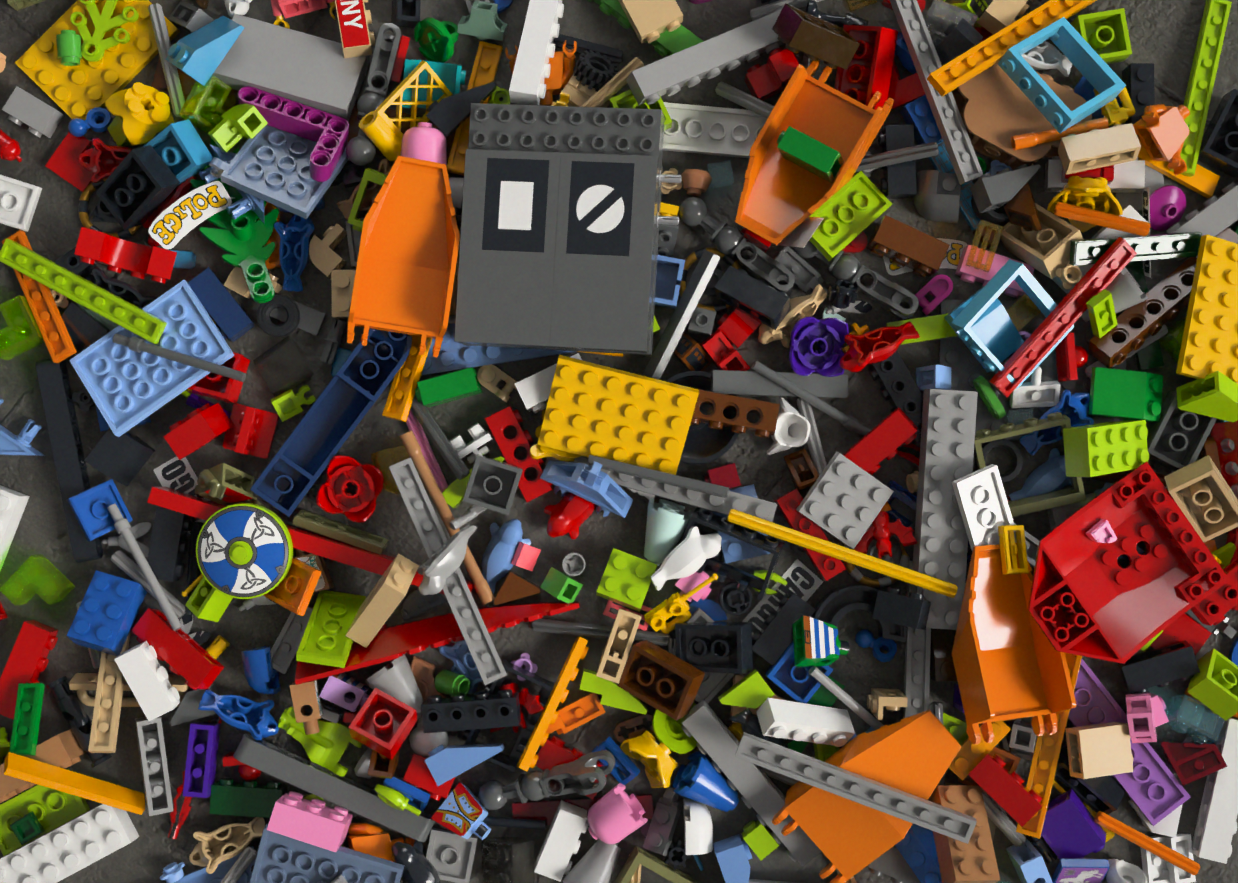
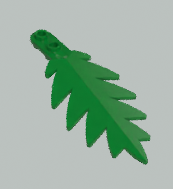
M211 138L210 145L218 147ZM237 148L232 153L237 154L240 149ZM192 179L190 181L195 189L206 185L203 180ZM221 182L229 194L232 204L243 198L235 187ZM275 208L265 215L264 225L261 220H258L259 217L252 210L247 211L234 220L232 213L229 214L227 209H224L207 218L208 221L222 229L200 227V233L218 247L231 253L223 254L222 258L227 263L242 268L251 298L258 303L269 302L273 299L275 291L265 261L273 253L275 243L271 242L268 245L266 243L273 232L279 210Z

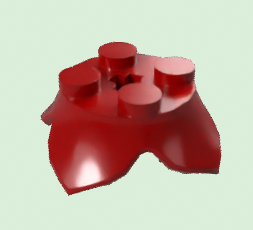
M334 456L327 466L326 473L328 478L318 490L316 503L328 513H341L352 522H365L374 513L377 497L384 487L383 473L375 466L360 464L352 457ZM350 483L357 485L358 490H356L357 493L355 495L347 492V488H350Z

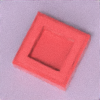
M519 542L511 564L533 571L541 549Z

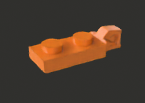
M591 692L556 710L559 712L558 717L553 725L549 724L546 733L550 734L556 731L558 735L565 734L606 713L603 705L600 704L597 694Z

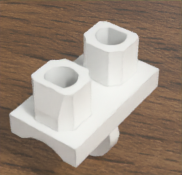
M479 423L474 424L468 429V432L474 439L468 444L464 442L460 434L449 441L461 459L473 451V454L467 457L470 464L475 461L477 454L483 456L489 452L487 446L480 450L478 448L492 439L490 432L485 431Z

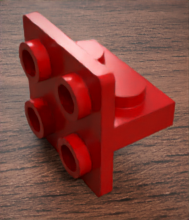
M234 404L230 416L234 426L226 431L223 448L241 454L268 459L279 415L241 404Z

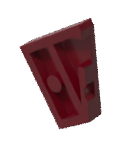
M1160 743L1182 786L1227 767L1216 744Z

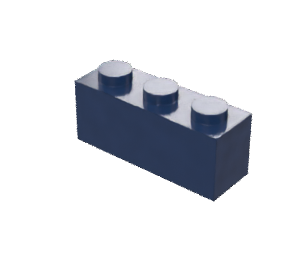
M209 267L188 282L210 318L219 325L218 330L225 340L229 338L232 342H235L255 326Z

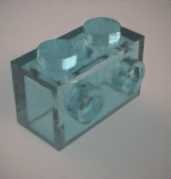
M1186 694L1173 696L1166 714L1169 720L1167 723L1172 725L1174 731L1183 734L1187 733L1192 736V740L1200 744L1217 742L1225 721L1219 715L1214 714L1203 703Z

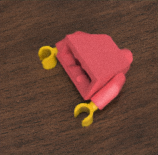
M270 0L273 16H276L274 25L279 26L281 23H284V27L290 29L288 22L283 20V15L286 19L328 8L327 3L331 6L329 10L330 15L335 20L333 11L336 9L335 0Z

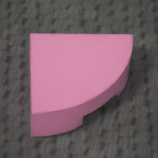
M1101 519L1086 532V535L1097 543H1112L1117 540L1113 529L1106 519Z

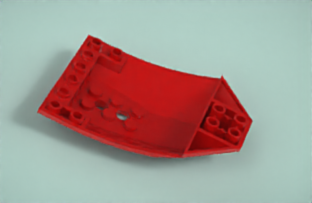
M1144 462L1069 516L1039 542L1028 611L1056 651L1125 664L1128 659L1158 633L1229 582L1230 579L1149 463ZM1101 519H1106L1113 529L1117 540L1112 543H1097L1092 541L1086 535V532ZM1140 541L1144 542L1147 547L1143 555H1140L1136 550V546ZM1123 554L1130 561L1128 567L1124 569L1119 567L1117 563L1118 557Z

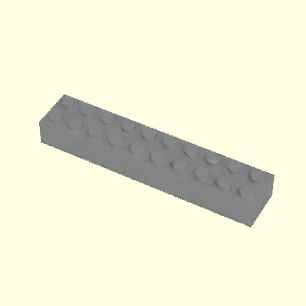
M924 389L914 536L918 543L914 544L912 570L955 584L958 587L956 596L951 598L911 584L912 593L924 595L923 600L931 602L926 628L957 630L965 591L968 536L952 481L973 473L978 392Z

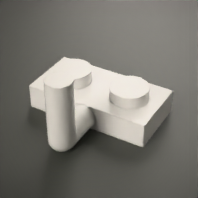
M1038 366L1032 372L1031 382L1022 383L1018 389L1015 388L1010 394L1009 405L1011 408L1055 406L1059 403L1060 383L1058 381L1041 382L1042 369Z

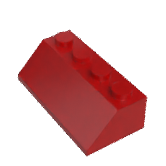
M844 25L843 29L860 45L847 69L837 68L834 89L868 106L873 95L879 91L881 98L874 110H877L879 106L883 108L884 103L888 99L898 31L882 26Z

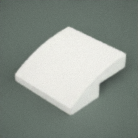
M1176 834V838L1165 835L1150 836V838L1194 861L1191 834ZM1140 847L1142 868L1147 877V883L1196 882L1195 875Z

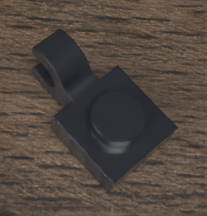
M347 161L330 187L336 186L341 182L344 183L345 188L357 186L362 180L365 167Z

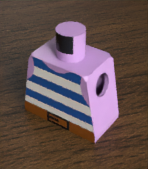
M345 673L329 676L319 697L351 712H355L359 707L362 708L370 695L366 694L369 689L367 685ZM350 692H353L356 698H352Z

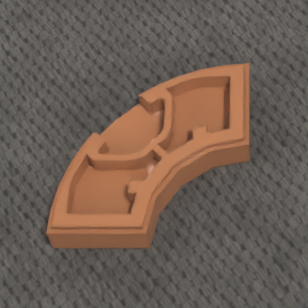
M414 656L411 662V670L423 700H427V697L432 695H441V698H447L446 694L437 692L435 688L434 671L436 665Z

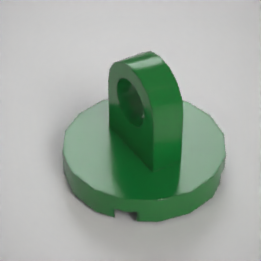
M428 17L417 23L414 29V38L421 46L419 47L421 54L427 60L444 63L451 59L454 53V43L458 40L459 33H457L458 26L450 21L440 22Z

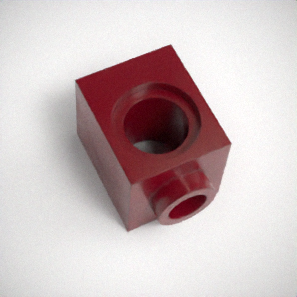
M735 463L707 470V476H704L705 482L728 487L729 489L741 486Z

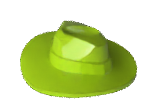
M693 702L691 709L697 705L695 702ZM658 709L655 710L652 725L654 733L660 742L664 743L671 751L679 754L689 753L697 746V740L693 736L688 737L681 727L683 725L682 718L675 720Z

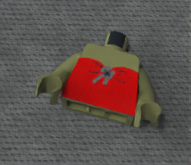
M225 463L200 472L197 479L198 485L194 489L195 495L198 498H207L218 504L244 501L245 503L266 507L257 501V498L250 490L254 484V476Z

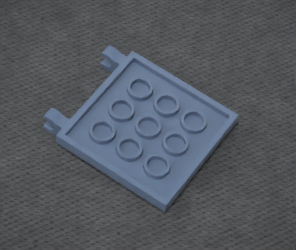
M266 125L254 138L246 141L229 164L214 157L209 165L213 167L210 174L215 177H221V182L307 219L349 159L345 148L331 177L324 182L315 181L310 177V155L317 142Z

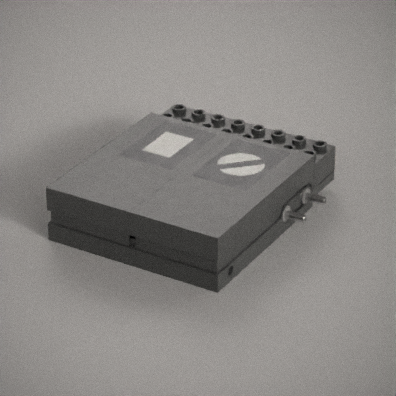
M471 103L469 144L465 154L455 342L466 346L652 355L659 224H679V217L660 216L662 183H681L682 181L681 175L662 174L665 117L661 109Z

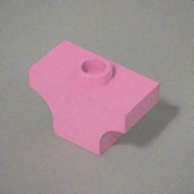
M1151 693L1126 695L1127 720L1132 743L1157 742Z

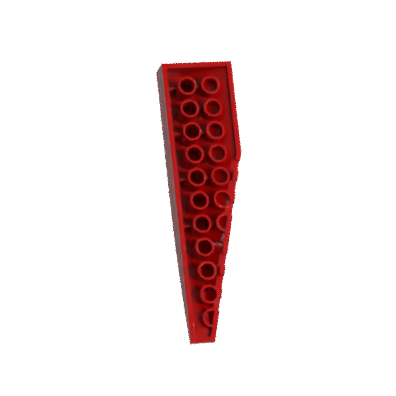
M538 602L478 608L488 633H491L500 627L509 628L523 621L531 622L541 619L546 615L552 616L578 609L580 604L579 602L569 604L566 602ZM453 612L388 628L384 624L367 648L353 641L345 668L297 661L295 683L296 685L394 660L403 656L406 652L412 655L426 650L429 646L430 648H437L449 644L452 640L458 642L465 639Z

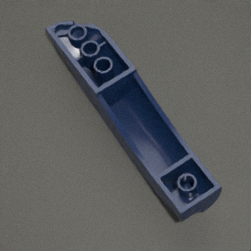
M370 328L367 345L363 346L361 341L358 343L250 490L290 517L331 459L402 367L411 349L412 335Z

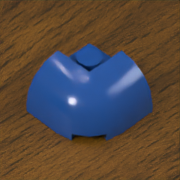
M260 646L241 651L244 675L249 686L262 694H276L280 692L279 671L272 667L270 647Z

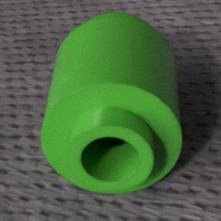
M62 30L61 34L56 35L57 56L60 59V64L64 66H78L82 59L81 36L76 34L74 30Z
M448 670L439 672L434 681L437 692L449 696L457 693H464L466 696L470 689V681L466 676Z

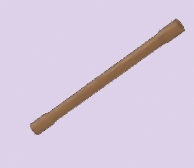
M413 431L406 432L399 437L408 455L411 457L450 537H452L460 529L453 530L450 527V522L454 520L452 512L421 452V447ZM467 545L463 563L484 605L493 601L495 597Z

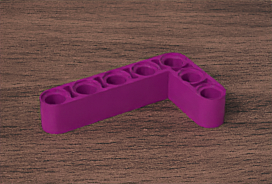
M247 86L239 90L238 105L245 103L254 105L267 121L268 126L317 142L310 155V177L318 182L327 181L331 177L348 144L349 124L346 119L254 87Z

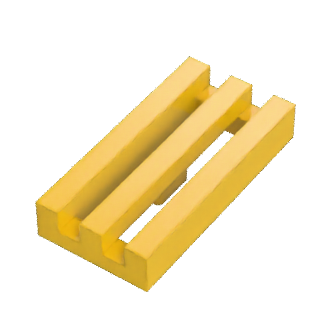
M1024 525L999 526L1003 575L1029 573ZM1014 531H1016L1017 545L1015 544ZM1017 549H1018L1019 568H1017V558H1016Z

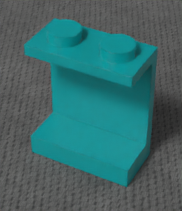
M405 58L404 79L422 60ZM426 61L453 95L458 94L460 84L465 85L466 71L462 70V65ZM425 70L419 74L418 84H427L428 73ZM406 88L403 91L402 101H412V88ZM418 88L417 101H426L427 88ZM433 88L432 101H438L444 94L440 88ZM402 105V107L411 108V105ZM417 105V107L426 108V105Z

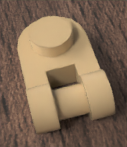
M492 364L482 366L477 373L480 384L506 403L510 399L509 395L514 388L517 389L515 386L517 381ZM501 379L506 382L502 390L496 387Z

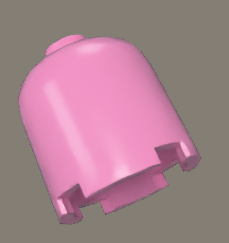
M419 122L418 127H412L403 134L401 156L446 164L447 167L446 137L439 129L432 128V123Z
M621 783L616 785L588 810L587 819L590 826L588 831L595 840L599 839L609 845L616 844L648 821L642 817L646 812L633 793L629 796L624 791L626 789L625 785Z

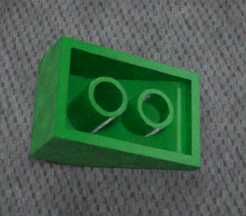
M1092 367L1089 414L1120 420L1160 422L1163 375Z

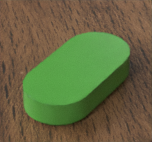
M982 375L974 379L973 385L991 415L997 420L1006 415L1005 409L988 381Z

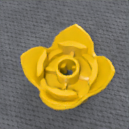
M140 82L134 83L131 88L114 93L104 103L111 114L122 117V130L132 146L151 141L158 132L163 131L170 124L174 123V118L170 111L169 96Z
M1079 176L1070 177L1063 190L1053 197L1047 207V211L1054 213L1056 204L1063 202L1118 216L1123 215L1119 201L1112 195L1111 189L1107 185L1108 181L1103 177L1095 179L1081 178ZM1068 218L1070 223L1082 233L1096 226Z
M647 730L641 736L623 741L620 745L621 750L629 757L636 760L640 759L645 766L646 776L651 787L668 788L672 773L678 767L677 762L669 756L671 753L670 749L662 742L658 745L655 742V737Z

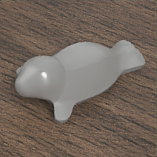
M467 525L417 569L418 574L423 575V580L418 588L422 595H434L444 588L446 579L463 562L468 539L477 529L476 526Z

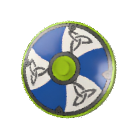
M237 503L218 510L204 523L196 542V558L202 575L218 592L233 598L251 599L267 594L284 580L292 564L293 543L288 528L274 512L253 503Z

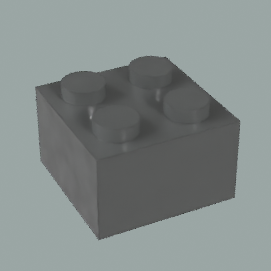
M477 454L463 501L509 515L523 469Z

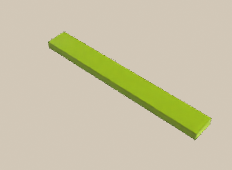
M1206 0L1183 104L1190 111V115L1184 120L1190 132L1184 141L1180 154L1187 165V171L1181 174L1188 177L1195 175L1232 4V2L1227 0Z
M5 239L0 250V262L149 342L158 344L167 322L11 239Z

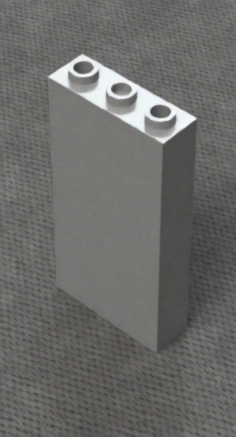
M234 13L232 20L242 25L244 30L212 74L214 84L238 91L243 87H254L342 117L347 122L349 121L370 65L369 55L344 58L342 43Z

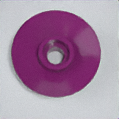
M1173 185L1162 186L1149 196L1150 228L1164 231L1180 221L1186 209V197L1180 188Z

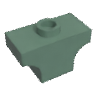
M475 0L471 7V14L461 17L457 33L475 36V38L480 40L494 39L503 41L507 33L508 24L501 21L498 17V4Z

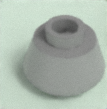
M371 748L365 751L354 769L355 775L367 779L372 777L368 776L372 754Z

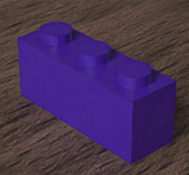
M197 721L190 724L183 796L200 798L211 796V785L215 783L221 723Z

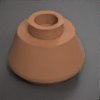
M686 169L681 174L683 188L687 190L688 195L701 196V193H705L712 182L710 173L703 170Z

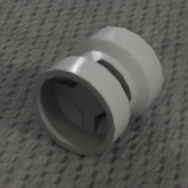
M578 552L567 554L562 562L563 570L569 576L580 575L586 566L585 558Z

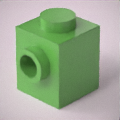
M551 567L540 588L555 598L569 604L574 602L583 584Z

